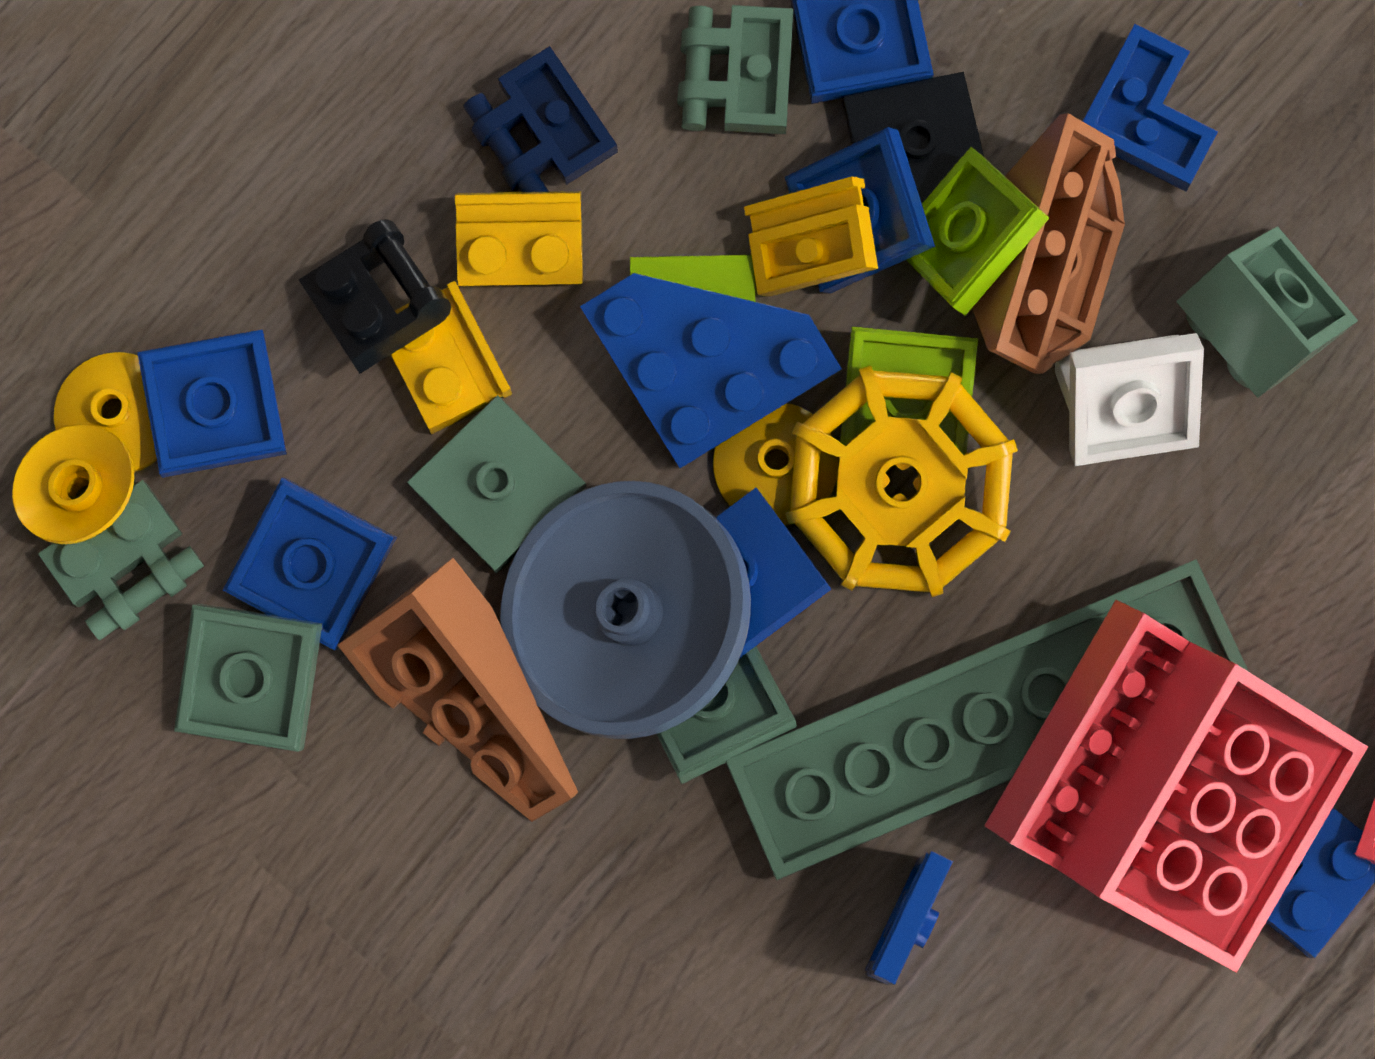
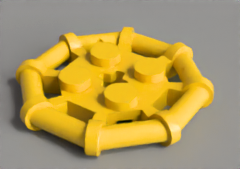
M871 365L859 369L860 375L804 423L797 421L791 432L796 435L791 504L790 510L785 512L788 524H796L841 577V586L851 591L856 586L929 592L931 597L944 594V586L999 540L1006 542L1011 532L1006 527L1013 453L1018 451L1015 440H1008L962 386V377L953 372H950L948 376L875 371ZM884 397L929 400L932 403L926 420L888 417ZM867 403L875 421L849 443L843 445L829 435ZM949 410L980 447L962 454L943 432L939 425ZM821 450L839 457L836 496L816 499ZM896 465L902 471L910 466L916 469L919 475L912 482L917 490L914 496L907 499L905 495L898 493L891 498L886 494L884 488L890 482L886 471L891 466ZM986 465L982 513L965 507V485L968 468ZM841 509L865 537L854 553L825 521L824 516ZM958 519L973 528V530L936 560L929 546L931 541ZM877 545H898L915 548L919 566L874 563L871 561Z

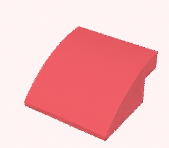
M1115 600L984 826L1008 843L1056 868L1097 897L1237 973L1368 746L1239 665L1188 641L1145 613Z

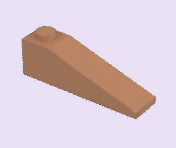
M454 558L416 583L337 645L380 699L393 709L401 703L425 722L427 726L423 734L438 746L445 740L452 744L471 760L472 773L531 822L571 800L578 793L493 608Z

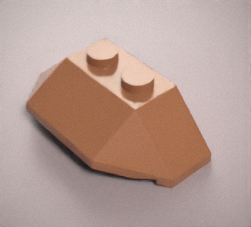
M1069 113L1060 114L1005 175L1009 181L1049 217V220L972 307L987 349L1034 374L1045 373L1053 367L1052 364L1070 355V352H1074L1091 339L1125 226L1120 183L1112 159L1116 157L1114 139Z

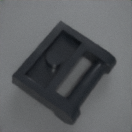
M388 219L374 222L365 231L363 240L298 279L359 374L442 323L451 311V304L440 288L431 286L403 247L405 241L403 234L396 224ZM382 263L386 264L410 299L409 307L396 314L369 274V271Z

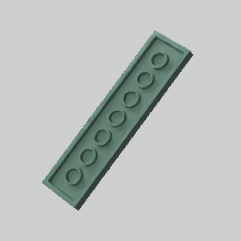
M1197 559L726 760V765L776 881L1010 781L1115 600L1145 613L1188 641L1248 671Z

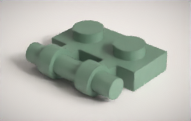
M732 5L731 27L713 28L712 8L707 6L690 7L688 28L681 32L680 46L681 52L686 55L685 79L678 84L677 104L683 107L681 126L683 129L689 131L705 130L707 109L711 107H726L724 131L786 134L793 8ZM715 54L729 55L727 81L709 80L711 56Z
M143 480L133 486L131 497L124 511L102 533L79 543H52L38 553L75 606L80 608L97 595L102 599L105 606L85 620L87 626L98 640H102L119 627L124 631L141 620L138 613L166 593L171 597L188 586L185 580L205 566L191 546L172 559H169L163 548L183 533L149 485ZM146 561L152 573L123 593L116 581Z

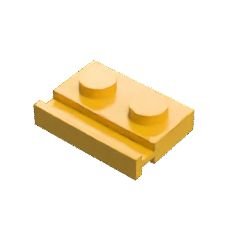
M851 176L744 206L745 216H750L753 232L748 234L758 295L771 297L878 269L869 207L864 206L861 189L865 188L864 179Z
M581 191L455 194L458 286L583 284Z
M456 281L447 284V288L442 290L451 304V311L448 317L433 329L391 354L431 435L484 409L497 395L500 398L512 395L511 388ZM409 304L395 310L396 314L408 308Z

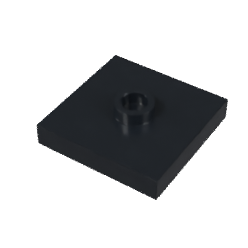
M964 71L843 96L842 104L852 144L887 127L899 131L921 203L927 199L970 147L984 156Z

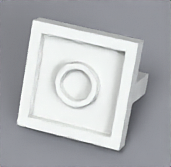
M1197 333L1180 336L1177 334L1079 349L1070 352V355L1055 363V374L1069 409V451L1075 466L1199 447L1204 348Z

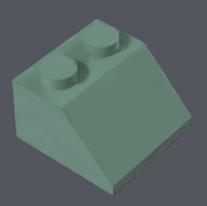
M1278 226L1227 254L1176 301L1186 313L1187 321L1194 332L1211 342L1227 361V367L1232 377L1242 386L1249 388L1257 398L1285 380L1358 321Z

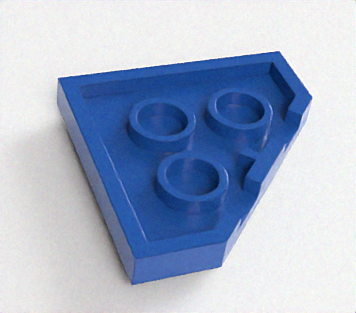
M636 273L631 274L580 306L679 468L692 462L842 369L810 315Z

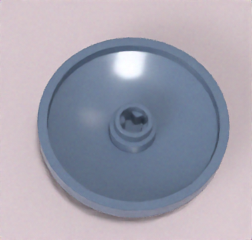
M618 481L601 484L571 496L546 514L531 530L517 551L508 571L501 601L500 622L536 700V704L545 713L567 726L598 737L612 739L640 738L664 732L686 721L705 707L727 682L738 663L748 634L751 616L750 584L746 566L736 543L726 528L708 510L686 495L663 485L641 481Z

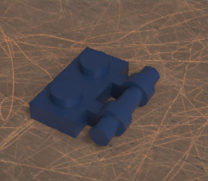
M550 46L498 78L500 88L509 100L493 109L485 95L480 93L471 97L463 105V108L474 123L471 131L483 147L489 146L504 167L501 175L512 191L549 192L539 176L551 166H554L567 185L618 153L616 142ZM522 121L539 144L526 153L522 152L509 132Z

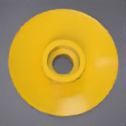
M124 352L98 355L75 368L63 382L54 406L55 430L75 424H89L110 431L129 451L134 465V473L143 470L157 461L138 355ZM110 399H119L122 404L120 413L111 419L103 418L101 410L104 403Z
M786 403L715 447L713 459L714 477L720 494L729 506H732L754 488H757L785 526L791 525L788 524L785 514L786 511L790 510L796 443V435L791 432L797 421L804 423L813 415L811 412L802 407ZM773 449H779L787 454L789 462L783 469L774 470L766 465L764 461L765 455ZM821 450L816 499L830 497L836 484L839 464L838 457Z
M75 424L59 428L34 444L19 464L12 488L13 505L21 523L30 532L47 542L74 544L91 539L110 527L124 511L134 486L133 461L125 445L113 433L104 428L89 424ZM88 485L86 491L80 497L76 498V494L79 491V489Z

